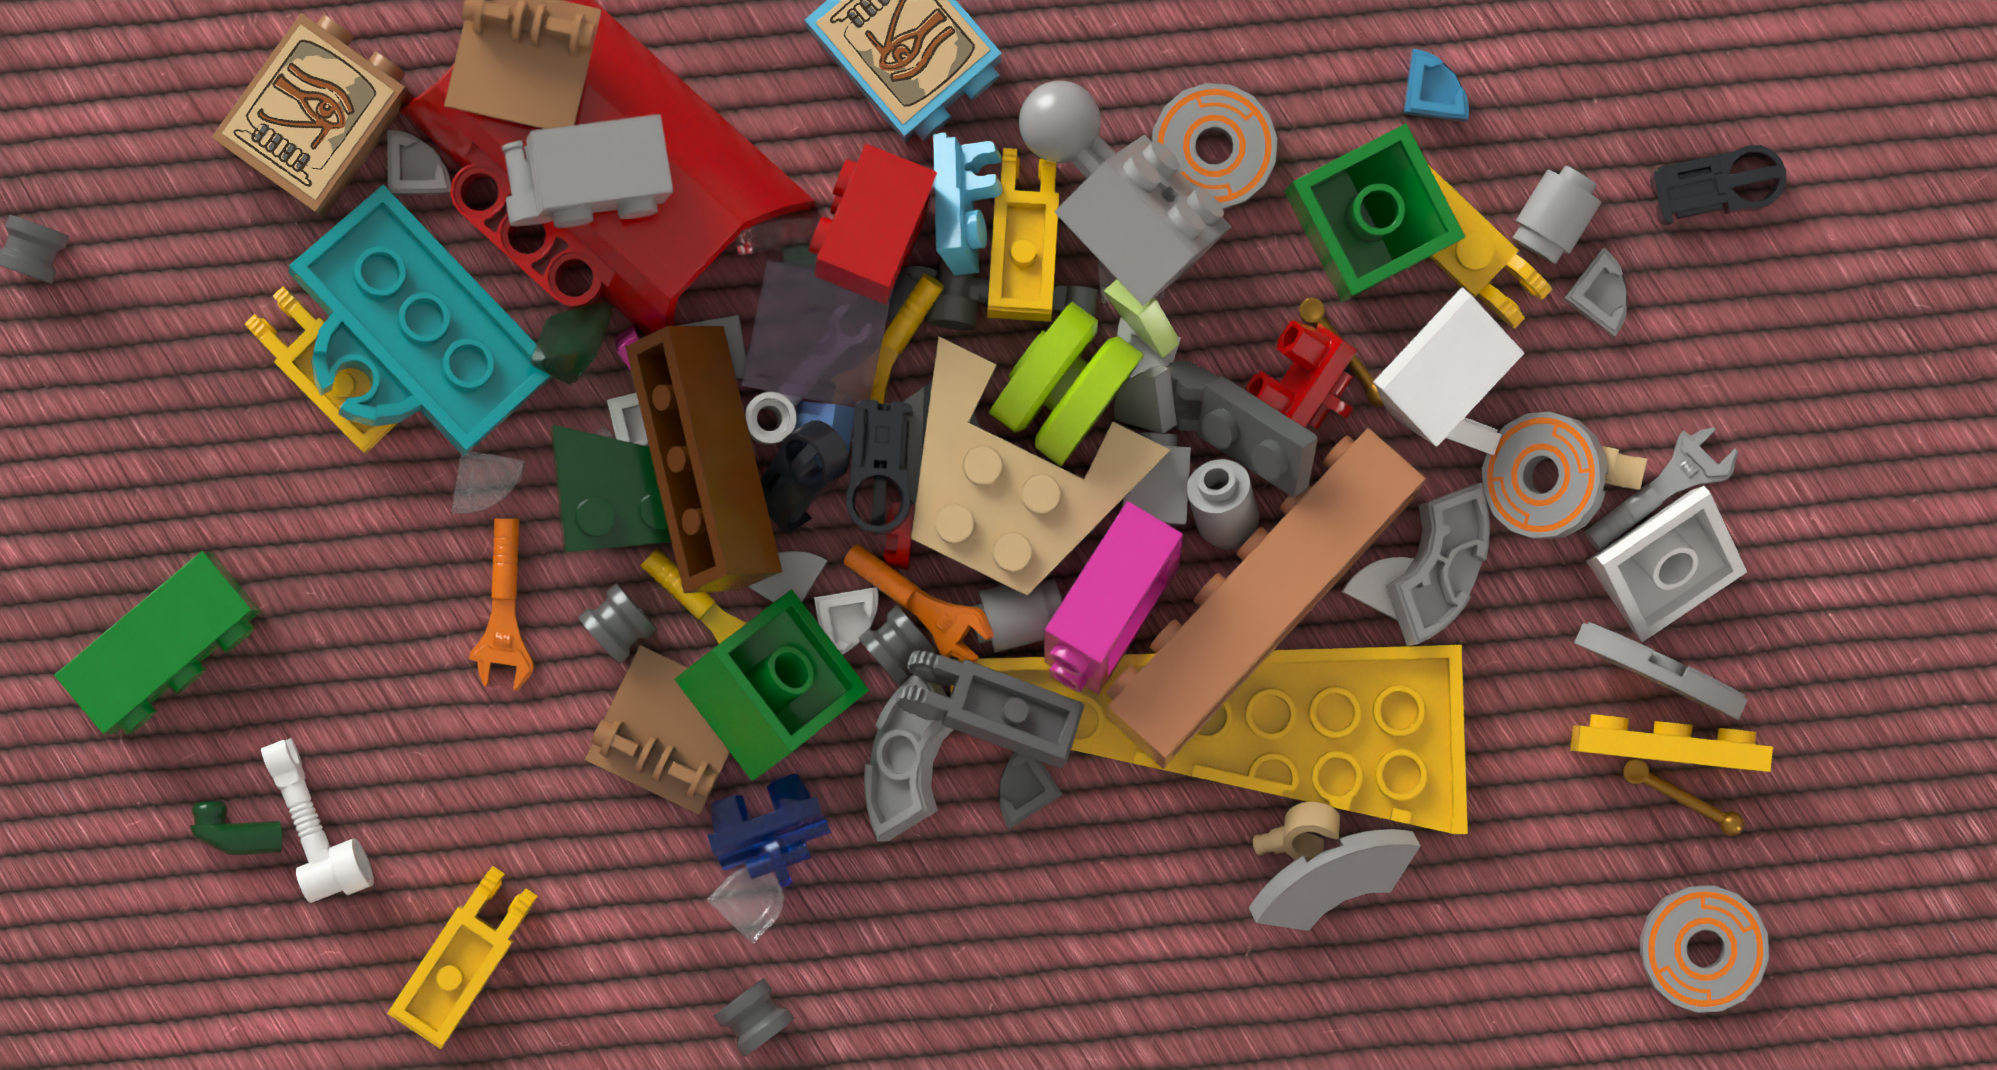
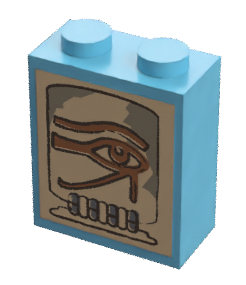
M827 0L804 19L808 31L905 144L916 134L922 141L930 138L951 119L952 116L946 110L964 93L971 100L975 99L1000 77L995 67L1002 62V53L957 0Z

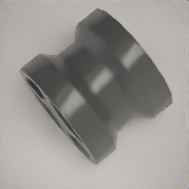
M9 215L5 225L9 236L5 247L0 249V266L53 284L56 275L53 262L56 253L66 247L69 236L37 223Z
M617 583L606 591V601L597 609L587 608L578 616L591 635L619 664L630 656V646L639 638H650L658 631L650 618Z
M898 605L887 613V622L878 630H867L858 638L899 686L910 677V670L907 669V664L914 650H927L931 653L934 652L936 655L938 654L937 650Z
M765 978L758 981L713 1016L721 1027L730 1028L736 1035V1047L743 1057L753 1052L795 1019L787 1008L778 1007L771 998L772 987Z

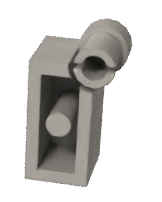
M660 115L536 130L529 133L524 150L522 140L502 146L503 153H505L512 194L506 198L511 226H527L554 221L555 227H572L592 222V213L617 209L620 219L649 216L657 213V204L664 203L673 192Z

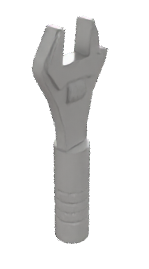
M1714 427L1703 429L1691 436L1683 430L1677 439L1672 459L1661 474L1584 531L1585 536L1597 551H1602L1615 539L1619 538L1621 534L1632 528L1634 524H1637L1662 505L1672 495L1698 485L1728 480L1734 471L1738 450L1735 448L1722 462L1717 464L1700 447L1716 429Z

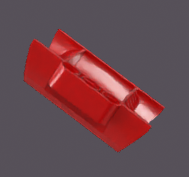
M563 0L602 10L575 125L652 115L661 116L673 192L664 203L657 204V213L639 218L620 219L617 209L592 213V222L578 226L560 228L554 226V221L541 223L546 232L545 242L542 247L534 253H520L515 249L513 243L514 233L519 226H511L509 222L506 198L512 194L505 153H503L502 146L522 140L524 150L529 133L544 129L445 107L454 64L435 84L419 96L407 101L399 111L462 167L452 180L450 190L452 203L459 213L562 306L574 311L592 309L605 297L648 336L666 326H674L675 310L679 296L743 230L783 214L803 210L807 212L815 204V200L594 0ZM484 178L495 181L499 190L498 199L495 204L489 209L482 211L469 208L466 196L471 184ZM585 264L591 268L593 274V282L590 289L585 294L577 297L565 295L560 287L562 273L570 265Z

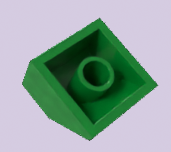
M1407 123L1294 180L1284 190L1290 205L1342 303L1389 280L1465 238Z
M792 589L674 679L752 781L792 753L869 691Z

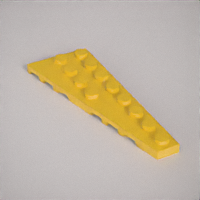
M1462 645L1274 650L1164 769L1106 718L1107 706L1112 702V699L1106 693L1111 685L1131 665L1140 672L1155 654H1125L1100 694L1087 687H1084L1082 692H1077L1061 684L1049 673L1052 666L1045 663V657L978 659L974 662L1082 702L1085 706L1071 750L1306 802H1319L1333 808L1451 834H1468ZM953 659V660L958 661V662H961V663L964 662L963 660H960V659ZM950 685V694L952 693L954 685Z

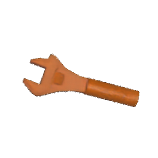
M494 518L492 612L485 634L470 652L469 659L477 662L478 673L483 686H488L492 663L517 666L513 691H519L532 675L535 668L534 662L522 639L516 618L520 519Z
M860 544L854 545L845 556L844 565L920 619L932 633L942 656L947 658L954 656L963 661H977L979 656L962 642L971 627L985 640L993 638L994 633L982 609L955 605L930 596Z

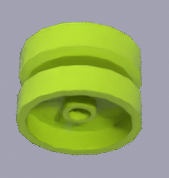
M1073 301L1064 309L1048 331L1042 330L1010 372L1008 376L1010 382L989 411L992 417L1016 433L1025 430L1044 406L1051 410L1052 413L1036 435L1035 449L1060 468L1092 429L1115 398L1121 386L1129 379L1144 357V354L1120 336L1108 339L1089 363L1082 359L1081 356L1097 334L1098 320Z

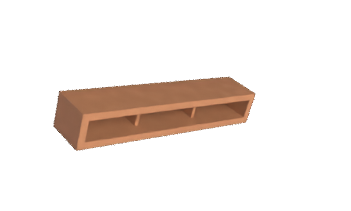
M1367 428L1356 441L1348 435L1342 438L1322 462L1329 470L1313 487L1309 485L1307 490L1293 498L1289 495L1279 508L1286 516L1270 533L1263 527H1260L1248 538L1236 554L1242 560V563L1227 579L1220 573H1217L1205 584L1193 600L1199 606V609L1184 625L1174 619L1161 631L1150 645V648L1156 653L1155 656L1140 672L1131 665L1108 689L1106 694L1112 699V702L1107 706L1106 718L1163 769L1421 493L1426 478L1370 428Z

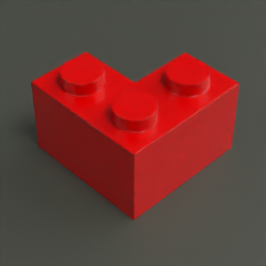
M865 143L858 162L846 159L833 190L835 198L830 213L835 215L833 220L822 216L812 237L808 252L817 255L814 276L886 305L902 266H906L929 213L938 172Z

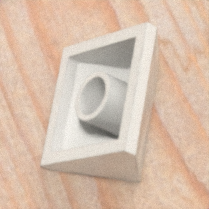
M1462 287L1378 376L1374 384L1387 412L1398 422L1437 447L1521 358L1524 352L1474 297Z
M1704 486L1690 490L1586 560L1641 642H1644L1747 573L1713 497Z

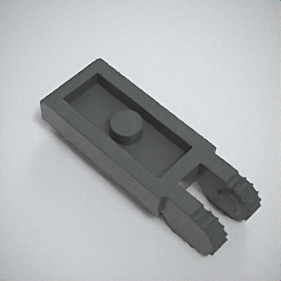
M1183 359L1182 361L1175 360L1173 363L1170 362L1169 366H1166L1170 369L1172 390L1176 391L1173 392L1177 425L1174 428L1179 431L1197 432L1198 437L1293 498L1308 489L1317 435L1222 375L1217 377L1203 367H1197V364H1193L1191 361H1184Z
M914 650L911 653L907 669L915 674L914 676L927 679L929 682L937 685H954L949 698L916 686H902V688H899L895 704L902 708L903 711L915 714L917 717L925 720H943L941 724L943 726L1060 769L1064 767L1068 760L1085 706L1082 702L968 660H964L961 663L942 655H936L934 652H928L927 650Z

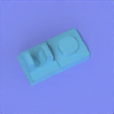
M946 132L933 134L934 171L938 172L935 183L936 250L954 276L979 273L978 249L986 247L987 230L981 210H974V201L1000 196L1002 194V184L995 174L977 176L975 173H978L987 164L1002 162L1001 154L991 141L960 145L955 137L949 138Z

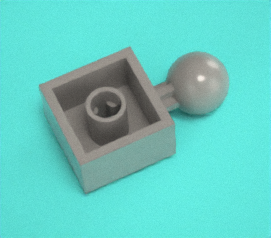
M1058 80L1042 84L1027 96L1021 107L1019 129L1022 139L1029 150L1039 158L1054 163L1072 162L1087 178L1054 212L1140 304L1144 306L1178 280L1232 227L1223 218L1224 212L1219 202L1202 188L1195 189L1178 171L1180 169L1179 162L1167 147L1156 141L1151 142L1143 135L1115 153L1099 136L1101 128L1100 111L1096 101L1086 89L1069 81Z

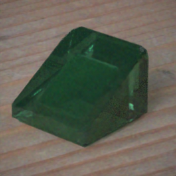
M602 302L550 316L544 323L531 358V364L535 368L569 385L573 382L576 383L598 355L613 311H611L613 306Z

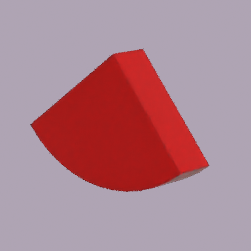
M893 502V505H889L887 524L894 521L895 516L900 511V502ZM911 504L908 518L901 527L887 534L884 562L892 568L904 570L909 568L915 504Z

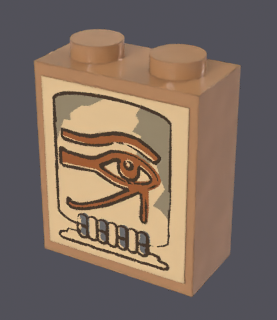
M301 13L211 138L325 218L400 114L399 110L411 99L413 94L400 84L406 73L376 51L369 60L365 59L348 46L355 36L338 23L323 14L316 24Z

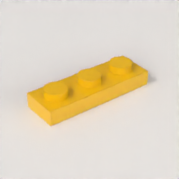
M1594 714L1590 716L1589 727L1573 725L1570 751L1764 772L1771 771L1773 746L1755 745L1757 732L1718 728L1717 740L1692 738L1693 725L1654 721L1653 733L1628 731L1629 718Z

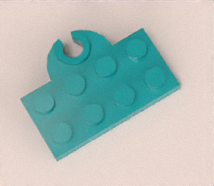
M384 184L289 265V275L329 315V318L318 331L311 360L315 386L320 395L322 396L330 392L336 375L347 368H354L364 372L370 380L371 389L366 394L360 397L347 398L340 407L338 414L349 421L373 427L396 424L421 411L443 436L465 456L552 379L559 369L545 352Z

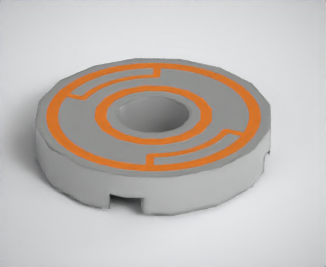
M1205 83L1182 91L1163 108L1152 131V142L1156 141L1163 144L1174 154L1180 165L1178 171L1195 189L1202 188L1209 192L1219 202L1223 210L1245 203L1264 187L1276 163L1278 138L1270 114L1253 95L1233 85ZM1208 130H1218L1226 134L1232 144L1231 156L1225 162L1217 165L1202 161L1196 151V140L1202 133Z
M1550 411L1524 414L1505 425L1499 432L1502 435L1495 454L1487 453L1482 466L1483 493L1493 515L1510 531L1533 539L1565 538L1585 527L1601 508L1606 491H1603L1605 474L1608 475V463L1597 436L1579 420ZM1550 458L1558 468L1559 477L1552 490L1541 494L1533 484V471L1539 462Z
M1714 885L1688 886L1663 897L1648 914L1639 939L1642 965L1651 986L1670 1003L1697 1013L1724 1011L1744 1001L1761 983L1769 960L1768 932L1757 910L1739 894ZM1701 930L1712 931L1717 935L1721 943L1719 958L1712 965L1706 967L1696 966L1690 961L1687 954L1689 939Z

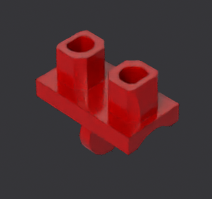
M1295 320L1290 321L1278 338L1276 349L1294 362L1280 382L1261 370L1253 375L1244 390L1304 428L1307 424H1310L1314 428L1319 429L1331 409L1347 419L1354 407L1341 399L1340 396L1353 378L1344 369L1357 349L1320 323L1315 329Z

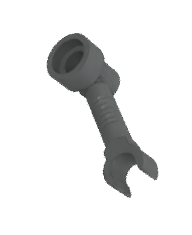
M940 259L937 280L943 284L944 289L927 313L925 323L944 329L973 330L976 328L979 303L988 304L990 279L978 278L976 273L954 276L944 260ZM1055 285L1053 287L1052 314L1060 315L1073 301L1094 317L1098 289L1083 286Z

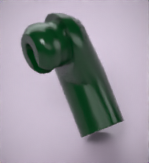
M222 801L197 802L192 808L194 825H190L191 831L196 840L228 855L280 853L282 850V829L279 821L226 823L227 806Z

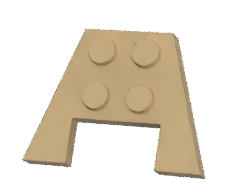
M938 337L911 539L1028 596L1170 452V449L1112 422L1085 479H1082L970 424L972 415L997 365Z

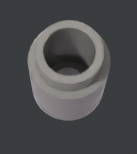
M1566 165L1560 174L1547 169L1515 222L1520 226L1512 239L1541 258L1556 265L1563 252L1566 254L1571 253L1602 202L1592 195L1597 184Z
M1219 459L1202 464L1191 474L1187 482V495L1197 530L1201 537L1220 549L1230 550L1241 547L1255 532L1259 523V511L1247 471L1234 461Z
M1055 579L1042 581L1028 596L1006 585L978 591L980 604L971 607L983 610L994 633L992 639L985 640L975 631L978 644L990 641L993 652L997 653L1045 640V628L1062 604Z

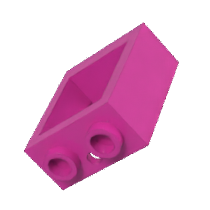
M1129 501L1126 502L1045 628V663L1052 666L1049 670L1052 677L1077 692H1082L1084 687H1087L1097 694L1101 693L1179 570L1183 539L1181 532Z

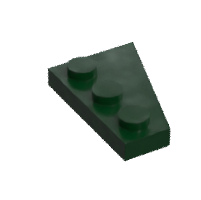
M557 425L550 426L564 553L672 543L649 446Z

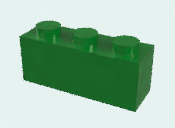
M201 551L54 674V676L102 734H116L122 729L128 736L156 714L157 710L151 703L171 688L175 694H178L194 683L206 671L200 662L220 646L227 653L244 641L255 630L249 621L261 610L212 552Z

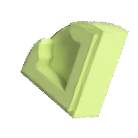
M1118 279L1104 290L1112 305L1130 328L1160 357L1164 358L1179 345L1177 334L1155 298L1142 306Z

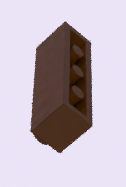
M666 326L625 346L683 592L700 593L741 590L783 572L724 326Z

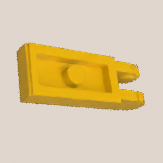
M1003 148L1002 194L995 197L987 318L1051 322L1058 215L1054 211L1059 207V193H1055L1056 163L1039 159L1038 180L1041 182L1040 192L1015 190V181L1019 178L1020 167L1017 149Z
M1430 167L1465 238L1429 258L1461 288L1463 287L1474 298L1476 296L1480 298L1504 322L1512 328H1516L1525 319V316L1520 312L1519 306L1513 300L1505 296L1489 282L1504 267L1529 294L1538 297L1540 300H1543L1552 291V287L1527 261L1517 255L1519 250Z
M282 286L273 295L277 300V305L288 317L294 318L305 331L288 347L277 335L276 329L267 320L259 318L256 314L245 323L246 327L277 358L274 363L363 453L367 454L396 424L373 427L349 421L338 414L340 407L347 398L360 397L371 389L369 378L358 369L347 368L340 371L334 378L332 390L322 396L320 395L315 386L311 360L318 331L325 320L320 317L316 319L289 290Z
M494 866L484 876L465 906H458L387 1013L439 1049L444 1047L514 942L511 936L520 926L538 897L527 888L524 889L507 909L508 914L498 929L479 918L478 914L488 900H491L498 892L505 875Z

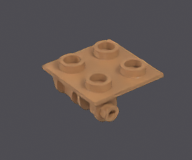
M465 0L462 11V19L465 21L444 106L540 129L575 126L602 10L563 0Z
M640 645L604 720L600 721L592 737V745L585 760L700 815L730 752L674 680L688 667Z

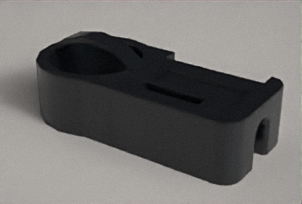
M1748 145L1735 152L1659 167L1650 176L1652 192L1657 194L1658 205L1656 206L1658 220L1662 225L1669 226L1674 223L1672 215H1676L1677 219L1720 211L1723 208L1725 214L1738 211H1758L1765 208L1782 194L1785 187L1786 169L1782 159L1769 148L1761 145ZM1744 157H1758L1770 165L1730 175L1732 166ZM1775 179L1773 191L1759 201L1745 200L1733 190V187Z
M861 400L855 406L850 485L846 495L847 512L854 525L865 533L873 535L889 534L900 528L908 518L911 506L909 496L910 472L909 470H900V468L907 467L910 421L903 419L904 415L913 416V409L906 402L892 401L891 404L878 403L877 400ZM874 479L870 525L860 519L855 506V497L857 490L863 483ZM887 480H890L899 490L902 503L894 521L884 525Z
M820 420L810 421L787 435L782 440L779 452L760 479L769 517L784 533H791L810 521L812 517L806 511L813 500L832 489L838 479L847 473L849 453L838 432L829 424ZM816 455L820 459L822 468L813 459Z

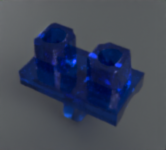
M791 774L774 780L767 786L775 811L757 818H751L743 795H732L710 805L714 833L707 835L712 852L714 856H717L723 871L746 864L751 880L774 872L781 888L794 884L789 866L811 858L806 842L832 833L827 817L817 797H811L798 774Z

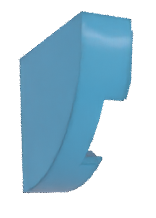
M1413 49L1410 59L1404 114L1467 122L1469 118L1468 99L1456 75L1437 56L1423 50Z

